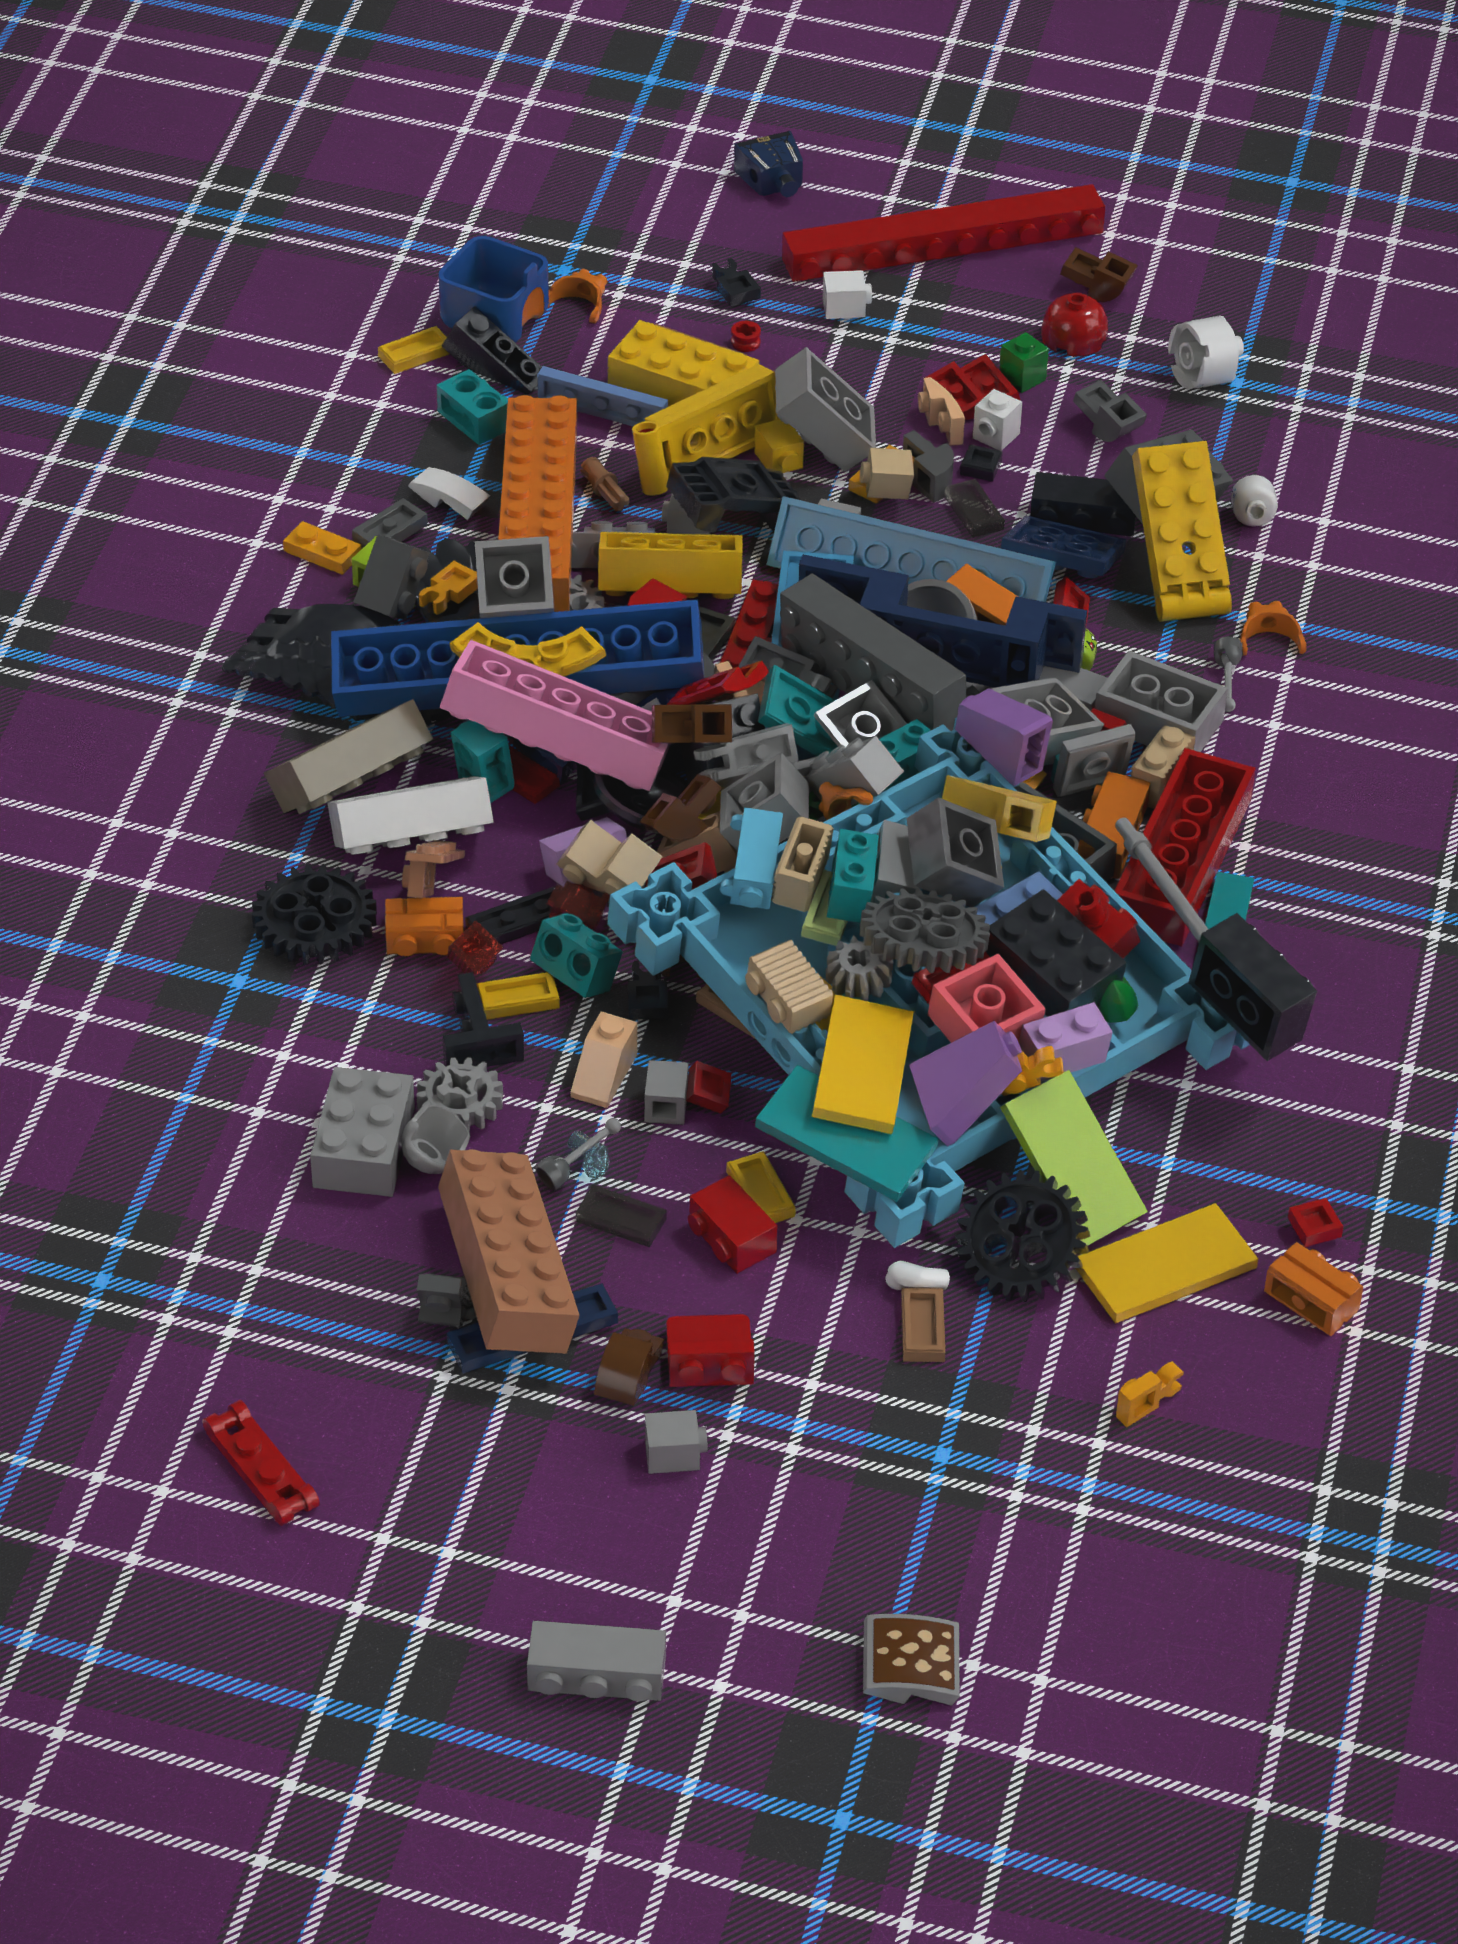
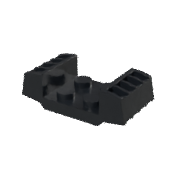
M701 457L694 462L672 463L666 485L668 490L674 495V498L680 503L681 508L685 510L688 518L693 521L694 526L697 529L708 532H716L725 510L728 509L733 512H740L741 510L759 512L774 533L782 497L801 500L797 495V491L793 490L790 486L791 483L784 478V474L781 471L765 468L760 461Z

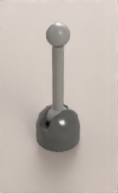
M1230 636L1219 638L1214 643L1216 663L1225 668V687L1228 688L1226 712L1233 711L1236 706L1235 701L1232 699V665H1238L1243 655L1241 641Z
M615 1118L608 1119L605 1123V1128L565 1158L551 1155L535 1165V1171L541 1181L550 1190L556 1191L569 1178V1165L607 1135L618 1133L621 1129L620 1121Z

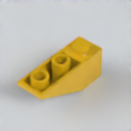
M946 775L942 799L996 820L997 833L1033 842L1046 840L1050 837L1056 800Z

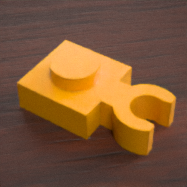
M452 561L430 579V587L420 591L419 604L421 607H424L428 603L433 602L434 613L438 615L446 610L447 603L450 600L457 604L461 603L478 589L477 572L456 561Z
M1052 1046L1042 1047L1034 1055L1028 1057L1022 1051V1053L1017 1055L1022 1072L1001 1094L1003 1096L1018 1094L1026 1089L1041 1085L1040 1077L1051 1078L1063 1074V1059L1061 1057L1055 1058Z
M1171 1361L1162 1366L1156 1374L1149 1371L1138 1379L1128 1380L1118 1393L1116 1417L1128 1427L1159 1408L1160 1399L1171 1397L1182 1389V1385L1176 1379L1183 1376L1184 1371Z

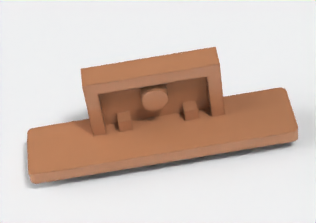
M434 840L433 842L422 843V845L417 844L416 850L406 852L405 860H409L410 865H404L402 887L408 888L407 897L425 898L434 895L436 863L444 864L462 859L465 856V850L456 849V842Z

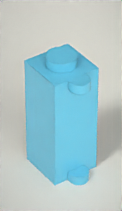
M744 807L743 815L736 814L731 817V828L741 831L734 879L723 880L720 887L722 894L731 896L730 904L743 905L750 908H770L783 813Z

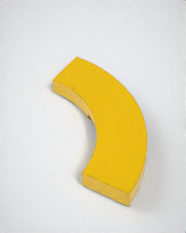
M477 622L449 643L451 651L459 658L469 641L473 640L561 676L581 671L606 657L605 649L582 626L565 636L542 641L538 645L515 644L514 640H509L492 633Z

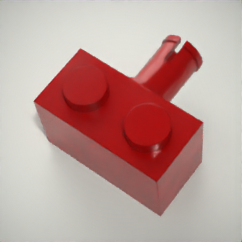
M1078 879L1057 900L1121 958H1124L1141 942L1136 930L1138 925L1136 919L1124 908L1121 907L1117 911L1109 904V897L1097 885L1093 884L1089 887L1082 880Z

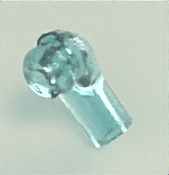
M577 1130L570 1136L568 1147L575 1151L591 1137ZM598 1142L582 1155L584 1156L582 1168L585 1174L593 1179L601 1178L609 1170L608 1148Z

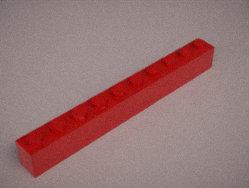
M1090 184L783 232L782 260L792 282L823 277V272L865 271L1103 233L1106 206L1094 185Z

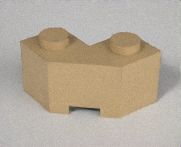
M590 820L580 829L556 865L563 869L564 876L573 883L583 884L588 888L610 895L635 881L642 887L663 856L633 834L629 835L621 843Z

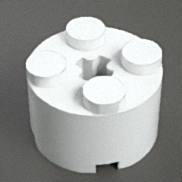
M1223 316L1177 324L1171 331L1168 343L1169 354H1174L1176 365H1171L1173 374L1179 384L1187 389L1233 382L1236 378L1239 356L1244 351L1241 337L1235 336L1233 329Z

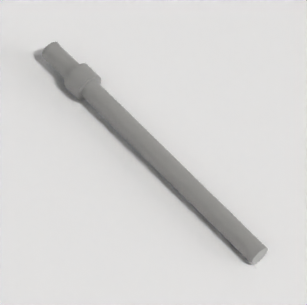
M1120 818L1116 822L1115 828L1125 840V848L1133 858L1141 862L1199 942L1201 933L1208 930L1207 926L1152 853L1151 843L1142 832L1136 831L1127 818Z

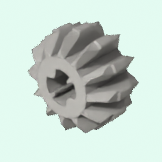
M853 935L850 944L838 940L836 951H829L826 980H828V984H832V990L836 995L845 994V997L850 998L861 997L864 1001L869 999V995L881 998L883 988L890 987L892 982L893 959L883 961L884 953L872 954V946H865L863 942L858 941Z

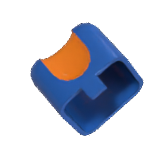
M477 236L470 239L438 273L440 316L443 323L450 329L475 306L510 339L517 343L522 336V327L532 318H540L548 308L549 284L548 260L546 257L493 237Z

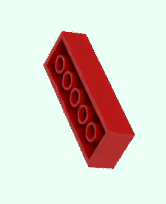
M1184 748L1143 834L1151 843L1152 853L1198 914L1251 802L1256 768ZM1131 856L1114 891L1164 942L1182 947L1190 932L1189 928L1141 862Z

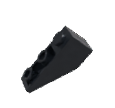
M475 306L455 323L442 344V347L466 369H470L475 373L527 395L538 386L537 374L542 366Z

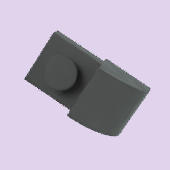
M1102 380L1075 392L1073 402L1094 423L1092 434L1100 440L1106 442L1114 441L1138 429L1146 420L1147 414L1126 392L1117 396Z
M915 430L903 435V450H911L912 456L915 457L912 485L933 503L943 499L952 488L953 450L947 443L935 448L930 441L924 439Z
M419 1274L417 1285L420 1301L418 1322L462 1327L470 1297L466 1279L435 1274Z

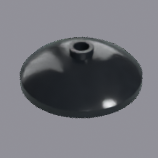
M661 767L650 791L631 788L622 780L609 775L595 773L593 779L595 792L602 804L623 822L645 831L650 830L645 828L640 823V820L660 796L665 793L678 798L689 785L682 777L664 767Z

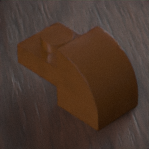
M1075 247L1063 264L1060 275L1089 288L1087 295L1098 302H1107L1117 298L1135 274L1138 265L1109 251L1102 260Z
M732 704L652 705V743L732 742Z
M697 774L678 798L663 793L640 820V823L651 832L670 839L687 840L694 838L708 828L698 816L707 812L714 805L716 794L721 790V787L712 778Z
M625 1328L621 1334L613 1332L600 1362L594 1395L634 1406L647 1387L650 1370L662 1354L664 1339L652 1336L649 1332L641 1329L630 1330Z

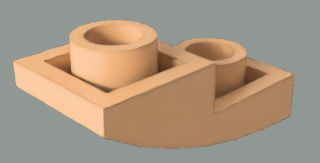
M931 377L924 378L923 392L918 393L920 413L925 412L929 426L939 425L940 432L946 433L950 446L962 445L965 417L960 406L941 384Z

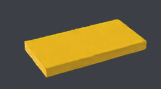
M835 994L811 1117L888 1134L893 1133L914 1011Z
M1214 1203L1077 1256L1081 1260L1083 1267L1075 1269L1116 1324L1256 1269L1258 1257L1219 1206Z

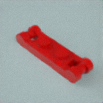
M242 1400L230 1404L228 1411L220 1415L213 1413L202 1419L203 1427L209 1438L280 1526L294 1520V1514L304 1509L306 1512H309L320 1506V1501L314 1488L309 1483L306 1484L253 1419L248 1407ZM237 1426L240 1431L232 1435L227 1432L228 1429ZM292 1495V1497L285 1500V1497Z

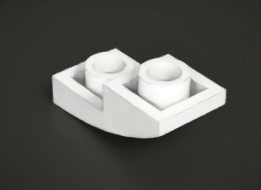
M431 467L424 470L408 486L433 507L436 508L444 501L467 520L478 512L490 497L481 488L464 478Z

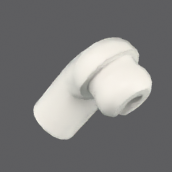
M897 1261L889 1266L885 1279L888 1286L895 1290H901L905 1287L943 1288L945 1290L949 1285L950 1276L946 1269L928 1268L905 1261Z

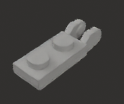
M788 723L734 737L732 742H720L718 745H710L694 750L695 760L706 761L718 756L723 757L724 767L707 769L699 773L700 775L712 778L714 781L750 773L779 753H782L790 763L799 761L792 724Z

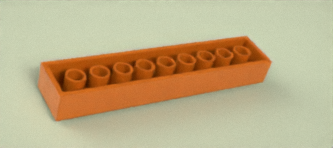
M521 395L516 398H508L498 540L548 536L554 612L570 611L577 448V398H567L561 395L551 398H533L532 396Z

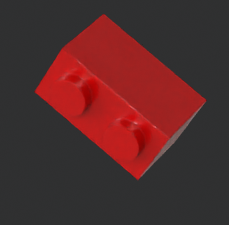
M730 1175L690 1195L688 1223L691 1230L698 1237L702 1236L712 1247L718 1260L726 1262L736 1274L777 1252L778 1225Z

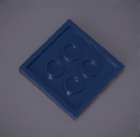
M1026 515L1002 538L1000 548L1056 562L1054 570H1063L1066 567L1078 570L1077 574L1080 576L1098 578V576H1103L1124 553L1127 539Z

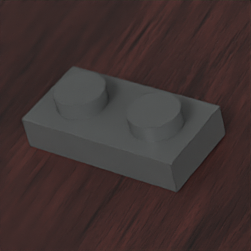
M402 498L352 530V540L361 544L362 548L377 534L403 541L428 525L427 513Z

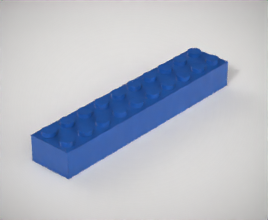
M698 600L331 631L332 696L339 717L379 714L414 699L419 710L438 709L452 669L459 660V657L451 651L449 643L477 622L492 633L509 640H514L515 644L538 645L539 642L565 636L582 626L605 649L606 657L581 671L563 677L606 694L682 688L684 685L705 678L702 624Z

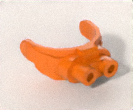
M581 269L570 276H563L555 281L549 290L548 307L554 301L561 298H584L596 306L590 314L589 322L592 324L597 323L602 311L601 296L605 292V285L608 283V280L602 274L597 276L590 274L587 269Z
M1273 601L1269 605H1262L1260 602L1249 604V612L1246 615L1247 621L1240 637L1243 647L1242 656L1247 655V639L1263 632H1275L1285 635L1295 642L1299 654L1306 652L1307 645L1300 624L1293 615L1288 613L1280 601Z
M824 782L819 788V793L822 795L819 811L826 820L850 809L852 799L862 805H869L873 802L872 794L861 787L844 789L839 785L833 786L830 782Z

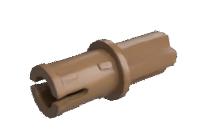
M596 457L584 460L581 464L583 469H580V472L592 484V490L595 495L603 496L615 511H622L624 506L629 504V497L619 487L616 475L608 472Z

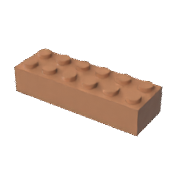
M450 1149L438 1188L486 1349L567 1354L580 1315L528 1155L514 1152L495 1153L481 1152L473 1149Z

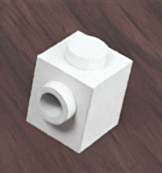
M863 270L823 272L822 299L826 319H852L866 316V304L872 303L871 284H865Z
M993 389L975 406L973 439L1002 451L1020 434L1022 401Z

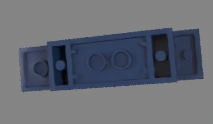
M802 555L799 563V581L813 573L966 674V682L996 688L1036 681L1040 679L1044 666L1080 672L1083 663L1087 610L1016 596L1006 625H1000L907 606L909 575Z

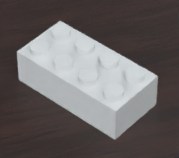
M473 776L327 802L335 847L343 848L346 853L351 854L373 851L372 844L381 842L383 847L388 846V848L411 844L409 837L419 836L420 840L425 841L448 838L447 831L455 829L456 834L479 833L485 831L484 824L494 823L485 777Z

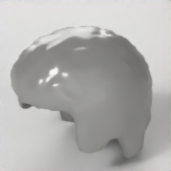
M431 1104L422 1107L406 1124L401 1136L402 1151L408 1163L419 1171L428 1174L443 1173L450 1149L465 1150L470 1134L468 1128L458 1116L443 1107Z

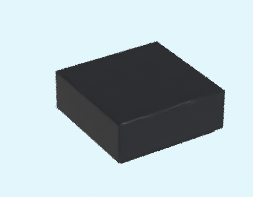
M969 445L960 465V475L993 482L1001 465L1003 452Z

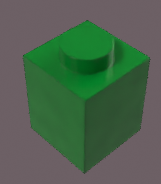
M1025 332L1001 345L999 370L1016 390L1022 394L1046 381L1049 348Z

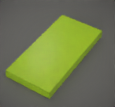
M1070 1070L1000 1106L1034 1170L1040 1172L1043 1183L1051 1176H1054L1058 1182L1057 1189L1067 1184L1071 1191L1069 1198L1076 1196L1079 1198L1082 1206L1077 1211H1085L1088 1221L1082 1224V1226L1088 1227L1090 1237L1081 1240L1087 1246L1148 1212Z

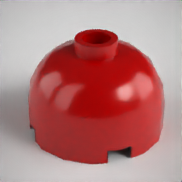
M1069 293L1057 297L1046 308L1042 321L1041 337L1043 343L1050 350L1056 352L1058 347L1067 350V356H1087L1098 352L1102 348V343L1106 342L1108 319L1103 306L1096 299L1082 293Z

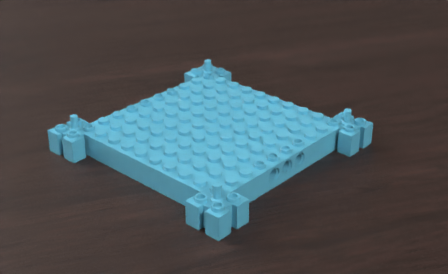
M955 718L952 731L943 724L919 737L914 767L920 773L881 792L877 796H873L871 804H858L823 822L831 825L834 829L829 859L827 860V865H825V870L832 871V862L840 829L877 835L884 820L907 826L906 818L938 797L942 799L946 775L1013 791L1017 790L955 730L957 720ZM1051 827L1049 839L1038 842L997 833L1004 888L976 906L1039 871L1062 894L1078 879L1082 880L1089 887L1093 884L1097 885L1109 897V904L1117 911L1121 907L1124 908L1138 923L1136 930L1141 942L1123 958L1127 962L1124 977L1136 993L1138 1008L1127 1021L1107 1022L1113 1033L1105 1062L1071 1072L1084 1097L1100 1090L1188 1040L1186 1050L1205 1070L1230 1057L1233 1045L1238 1046L1241 1050L1250 1045L1188 983L1192 970L1053 827ZM787 841L778 846L775 872ZM675 862L649 874L648 884L644 889L635 881L610 894L607 925L625 945L630 942L636 943L635 956L653 976L679 963V955L681 954L788 1075L796 1065H799L819 1076L828 1031L826 1029L821 1030L814 1023L813 1025L809 1024L806 1028L803 1027L800 1031L796 1030L793 1034L789 1033L781 1022L775 1023L767 1010V1003L760 994L754 995L751 993L745 980L749 957L788 940H793L794 945H797L798 951L802 952L807 962H810L811 967H814L815 972L819 973L826 980L827 956L829 951H836V946L801 937L802 926L808 911L802 912L775 904L772 901L770 902L769 909L730 904L731 896L722 894L720 887L723 880L734 879L735 868L692 890V881ZM919 888L923 894L929 895V891ZM848 921L841 941L850 944V940L854 935L858 941L863 942L864 937L859 935L860 923ZM893 959L890 987L883 988L881 998L869 995L867 1001L914 1011L896 1116L937 1137L930 1130L909 1064L951 1042L927 1015L929 1004L912 985L913 974L926 967H920L918 971H913L911 964L897 967L898 960ZM1035 1087L1026 1089L1018 1094L1007 1096L1000 1094L954 1144L947 1147L939 1139L937 1148L898 1202L847 1176L844 1192L864 1214L869 1211H876L874 1226L894 1248L920 1234L923 1220L929 1221L934 1226L959 1211L965 1183L955 1171L1016 1137L1000 1106Z

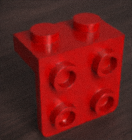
M744 1314L672 1316L667 1319L669 1387L754 1384L755 1349L754 1339H751L750 1319Z

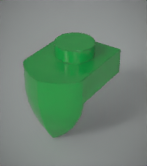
M1123 977V981L1113 980L1110 983L1098 1009L1106 1022L1127 1021L1138 1008V1000L1135 991L1125 977Z

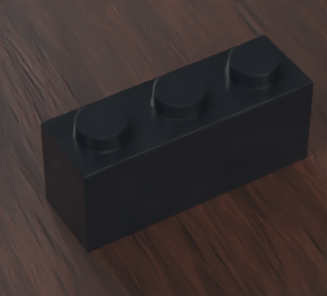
M1036 472L1031 500V517L1099 533L1134 536L1136 515L1107 479Z

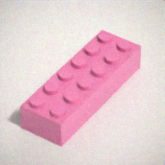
M473 640L469 641L452 669L439 707L449 711L452 716L458 719H469L484 725L491 732L507 734L519 739L526 746L542 748L552 752L561 760L574 761L587 766L596 774L609 775L622 780L627 786L634 789L650 791L671 743H652L651 711Z

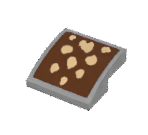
M911 1614L867 1615L864 1619L863 1693L905 1704L908 1698L914 1695L952 1706L960 1697L959 1623Z

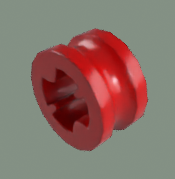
M739 321L731 327V345L734 349L741 352H751L759 348L761 328L757 323Z

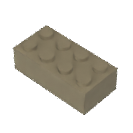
M414 699L270 769L264 775L283 813L296 808L298 813L301 814L332 800V797L363 784V781L385 773L394 768L395 765L425 752L422 745L433 740V737Z

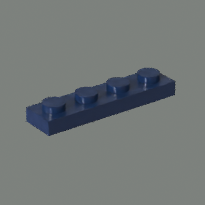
M603 1283L573 1292L580 1316L572 1338L618 1324V1311ZM479 1323L447 1333V1344L462 1374L528 1353L527 1351L486 1349Z

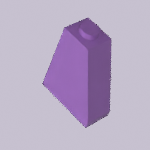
M988 688L975 696H968L959 704L955 730L1014 787L1043 770L1053 719L1043 712Z
M995 1021L909 1064L930 1130L947 1147L954 1144L1022 1072L1017 1056L1022 1053L1017 1038L1011 1031L1006 1033Z

